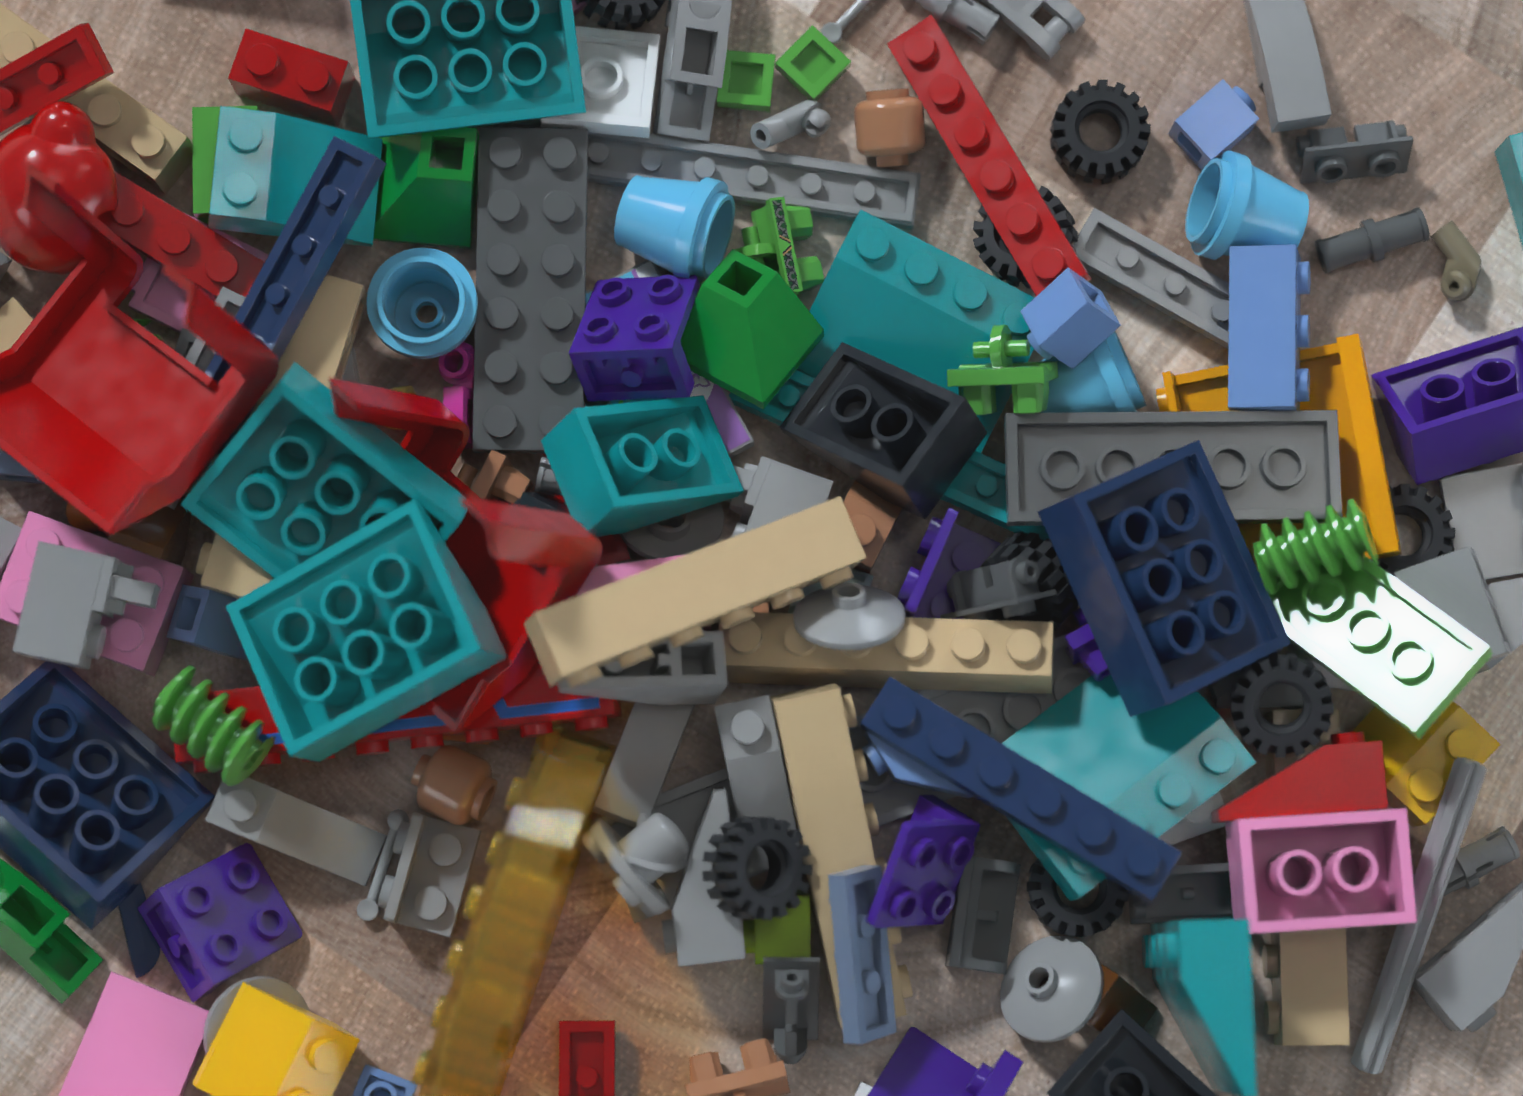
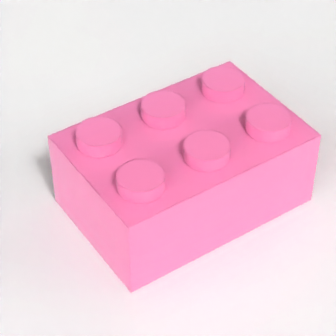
M29 511L0 582V620L15 626L19 625L39 541L116 557L123 563L134 566L132 579L153 583L161 588L156 609L126 604L123 616L115 614L113 618L102 616L100 625L106 626V640L100 657L155 677L169 638L166 636L182 584L190 586L194 574L179 565L160 560Z
M1407 808L1239 819L1225 822L1233 919H1249L1250 934L1417 922Z

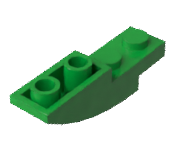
M0 858V947L62 1004L96 969L103 959L64 923L70 915L67 910L25 875Z

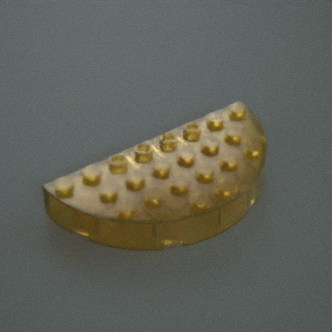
M553 725L552 733L536 738L530 757L532 764L526 778L522 779L515 776L510 787L504 809L511 812L504 833L496 831L486 859V864L491 865L484 887L474 884L467 899L463 917L472 921L466 939L464 941L455 940L447 958L444 973L452 975L453 979L448 994L440 996L432 1017L430 1028L435 1029L436 1034L431 1050H422L411 1081L412 1084L421 1086L419 1096L501 1095L585 845L582 837L590 830L589 828L595 815L593 808L617 745Z

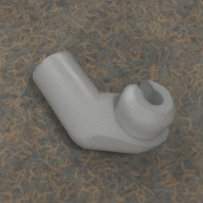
M805 100L753 124L750 136L755 146L760 149L773 146L804 131L811 137H819L828 130L831 124V116L828 112L822 110L823 106L821 103L815 100Z

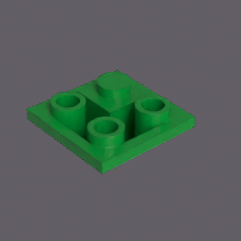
M465 127L381 137L383 139L381 160L386 163V166L379 177L373 241L471 249L478 186L479 134L477 128Z
M732 249L701 285L680 342L690 370L693 373L764 410L824 337V329L777 271Z

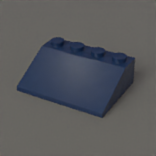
M1199 440L1038 511L1130 717L1166 706L1291 644Z
M45 661L0 700V849L92 930L135 890L213 802L215 795L181 765L176 763L173 758L67 665Z

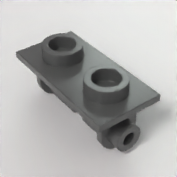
M1393 120L1354 125L1353 133L1356 142L1347 141L1344 126L1316 130L1307 129L1306 135L1297 136L1296 138L1297 154L1299 157H1303L1300 183L1321 182L1329 184L1343 179L1370 176L1384 178L1397 173H1406L1413 136H1407L1405 125H1395Z
M1017 557L1010 561L954 573L947 583V593L953 599L955 612L940 616L942 619L964 616V619L996 620L998 619L996 608L1002 607L1004 618L1037 611L1036 599L1057 595L1056 589L1040 592L1037 582L1039 578L1037 564L1025 557Z
M764 957L763 1038L774 1040V1052L786 1064H795L801 1060L807 1052V1040H818L820 957Z

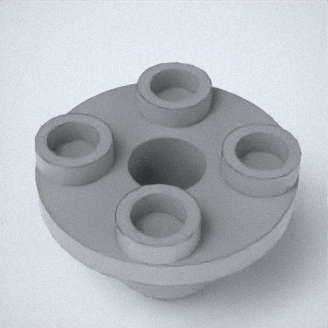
M645 813L641 814L637 819L636 828L624 838L602 819L591 825L590 831L582 837V841L601 864L607 862L619 875L612 882L622 897L632 907L638 905L649 918L655 914L661 915L670 907V903L656 880L664 873L676 872L686 865L683 858L688 855L689 847L679 827L670 818L661 813H654L650 817Z

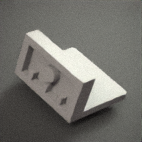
M1523 463L1449 475L1440 479L1439 487L1444 512L1450 510L1453 519L1449 521L1450 528H1455V538L1450 542L1451 546H1453L1452 552L1467 546L1473 548L1485 580L1523 574Z

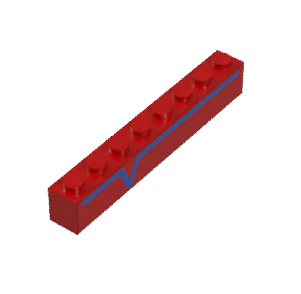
M537 659L523 682L458 734L453 732L425 704H422L345 748L356 747L357 756L389 753V743L410 741L412 750L444 747L443 736L465 734L466 744L498 741V731L520 728V737L527 738L554 734L553 725L575 722V731L578 732L609 728V718L622 717L621 701L559 692L558 684L550 687L540 661ZM260 686L211 691L207 697L210 701L223 692L230 695L229 702L224 711L228 715L240 706L248 709L242 723L244 728H247L257 720L263 721L265 724L259 737L262 742L272 736L276 737L272 748L258 767L281 765V755L288 754V751ZM174 743L176 763L193 765L194 774L215 773L205 768V756L196 759L188 754V743L182 745ZM335 753L323 760L335 759ZM302 759L303 762H312V760Z

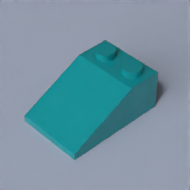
M220 106L208 228L280 236L334 136L381 159L383 139H368V135L276 112ZM379 179L343 244L372 247Z
M704 395L574 408L541 440L570 515L595 537L626 533L737 497L744 492Z

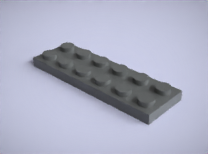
M479 127L476 254L478 312L475 321L472 444L474 453H490L491 450L499 453L546 454L541 440L574 408L584 407V391L570 358L569 350L586 309L588 129Z
M1337 410L1006 413L1004 417L1007 526H1044L1038 511L1197 440L1200 441L1237 524H1281L1282 518L1288 517L1292 523H1303L1304 512L1310 511L1318 523H1325V510L1328 505H1332L1342 518Z

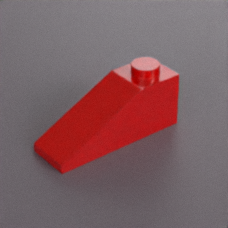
M1364 732L1332 734L1331 745H1324L1314 749L1211 812L1212 823H1225L1239 819L1387 809L1388 800L1382 741L1365 742Z

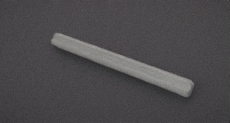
M1458 757L1454 760L1413 879L1417 922L1400 923L1397 925L1351 1058L1352 1064L1357 1069L1366 1073L1380 1074L1385 1066L1487 772L1486 767L1475 760Z

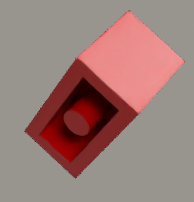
M247 28L244 31L228 76V80L238 96L335 127L340 125L356 79L349 61Z

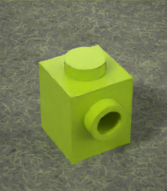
M797 896L801 903L796 909L786 908L788 915L784 917H772V920H743L745 953H755V964H763L764 957H811L810 896Z

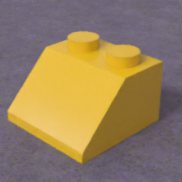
M1453 701L1420 739H1417L1376 707L1351 731L1364 732L1365 742L1382 741L1388 805L1393 809L1407 808L1408 823L1412 827L1426 825L1435 816L1456 758H1468L1483 764L1501 745L1461 706Z
M243 982L192 1084L212 1096H332L360 1039L326 1018Z

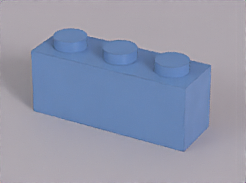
M1296 244L1230 246L1229 411L1300 410V402L1310 400L1309 368L1300 369V348L1310 347L1309 315L1300 314L1301 295L1310 294L1311 271L1309 261L1301 262Z

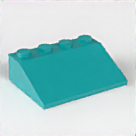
M350 0L368 139L586 113L572 0Z
M860 209L810 308V313L824 329V337L797 370L816 378L839 345L844 342L959 395L958 386L948 387L947 370L958 369L959 365L991 363L990 358H974L973 343L990 341V333L994 325H1008L1012 340H1028L1027 335L1031 331L1020 311L1035 297ZM1031 344L1029 356L1013 357L1012 363L1028 362L1034 351ZM1012 384L995 385L997 412L977 415L988 433L975 451L981 453L1012 394Z
M296 362L292 364L180 504L274 578L413 499L420 502L444 542L460 525L467 512V509L461 502V496L464 497L461 493L374 424L337 417L334 414L331 390Z
M416 499L409 501L226 606L289 756L317 762L507 658L485 606L424 508Z
M1111 675L1100 682H1097L1090 676L1002 743L1158 838L1256 763L1223 718L1197 691L1166 706L1130 717ZM1007 817L1070 901L1082 897L1107 878Z
M1249 919L1187 920L1150 924L1151 934L1142 936L1143 967L1152 968V979L1211 1088L1238 1096H1257Z

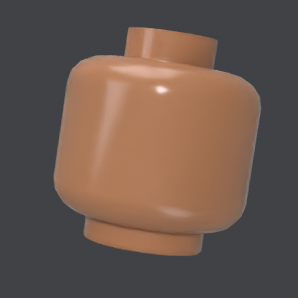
M909 88L867 91L866 100L859 102L855 106L854 121L857 150L864 156L876 157L877 167L908 165V154L919 152L925 147L924 106L919 98L909 96Z
M453 745L440 747L432 757L424 754L418 761L411 778V784L418 787L416 799L419 808L454 825H465L473 818L480 820L491 805L498 784L497 780L492 778L491 765L487 760Z

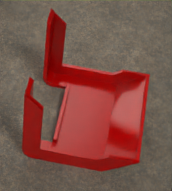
M27 162L23 207L83 258L13 346L0 353V448L104 531L112 535L180 499L271 385L278 372L279 360L268 347L201 288L165 261L163 272L188 293L184 326L231 365L219 383L117 308L141 277L143 271L142 257L58 183Z
M329 378L334 414L337 417L408 430L400 446L464 496H461V502L467 509V512L460 525L445 541V544L485 606L507 658L424 703L453 732L458 734L526 679L538 656L524 623L535 612L577 596L601 556L602 543L570 514L482 500L451 472L469 440L470 429L467 424L438 399Z

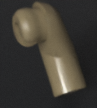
M1450 221L1435 232L1431 238L1447 257L1440 283L1443 295L1454 301H1464L1476 289L1481 268V258L1456 224Z

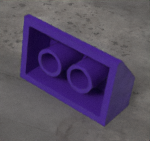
M1523 327L1371 374L1372 384L1396 454L1416 485L1439 480L1445 476L1523 452Z

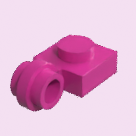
M462 342L454 350L440 356L438 366L442 378L453 385V387H443L442 404L468 425L470 436L464 449H472L475 347ZM463 358V366L458 371V363Z

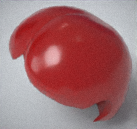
M56 101L42 107L31 123L18 127L0 141V247L11 259L23 267L37 272L63 275L70 274L83 257L23 207L27 162L58 183L95 217H98L103 212L117 208L118 191L113 165L109 156L96 143L95 131L87 113L72 103Z

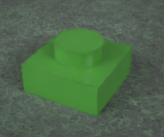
M813 25L775 62L776 70L808 100L815 101L851 67V61Z
M727 50L722 88H718L717 107L770 112L775 54Z

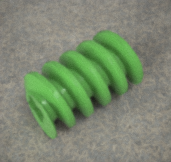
M1353 498L1347 502L1346 517L1341 518L1334 507L1328 505L1325 510V523L1319 524L1312 513L1306 511L1304 512L1303 529L1297 530L1290 519L1285 517L1282 518L1280 536H1275L1269 526L1264 523L1261 524L1260 541L1253 542L1257 567L1269 595L1277 591L1278 576L1289 589L1298 587L1300 570L1311 583L1320 580L1321 564L1324 565L1332 577L1341 575L1343 558L1346 559L1354 571L1363 569L1365 552L1369 554L1376 565L1379 564L1368 520Z
M189 665L179 672L157 697L152 709L154 714L153 725L162 732L171 729V741L178 745L188 743L187 751L191 757L198 759L205 756V768L211 772L223 769L222 781L226 785L234 786L248 778L256 770L272 748L276 737L272 736L264 742L259 739L265 724L261 720H257L247 728H244L242 723L248 710L244 706H240L229 715L224 712L230 699V695L226 692L210 701L207 698L213 686V682L210 679H205L195 687L190 685L196 668Z

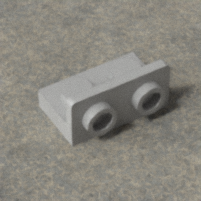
M413 812L410 823L401 821L393 846V853L401 855L395 876L388 874L385 876L378 899V907L386 909L383 920L452 938L482 831L462 825H454L450 822Z

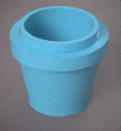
M1228 150L1223 152L1218 158L1210 160L1195 183L1186 213V237L1191 242L1192 250L1196 255L1216 260L1222 255L1229 256L1230 246L1296 244L1298 247L1307 224L1309 199L1305 192L1299 191L1253 166L1248 156Z
M636 175L628 183L619 203L614 226L615 243L672 272L675 277L689 278L690 275H696L700 284L709 277L725 256L734 225L735 201L733 196L729 195L728 186L724 181L705 177L698 182Z
M412 248L393 255L378 268L369 284L366 306L370 323L377 336L386 346L406 357L429 359L449 353L467 338L476 321L478 297L470 274L453 256L433 248ZM426 305L434 306L437 309V317L430 323H423L417 317L420 308Z
M1116 331L1073 369L1054 356L1050 360L1045 358L1041 360L1058 361V378L1049 381L1047 410L1040 413L1138 412L1137 409L1146 406Z

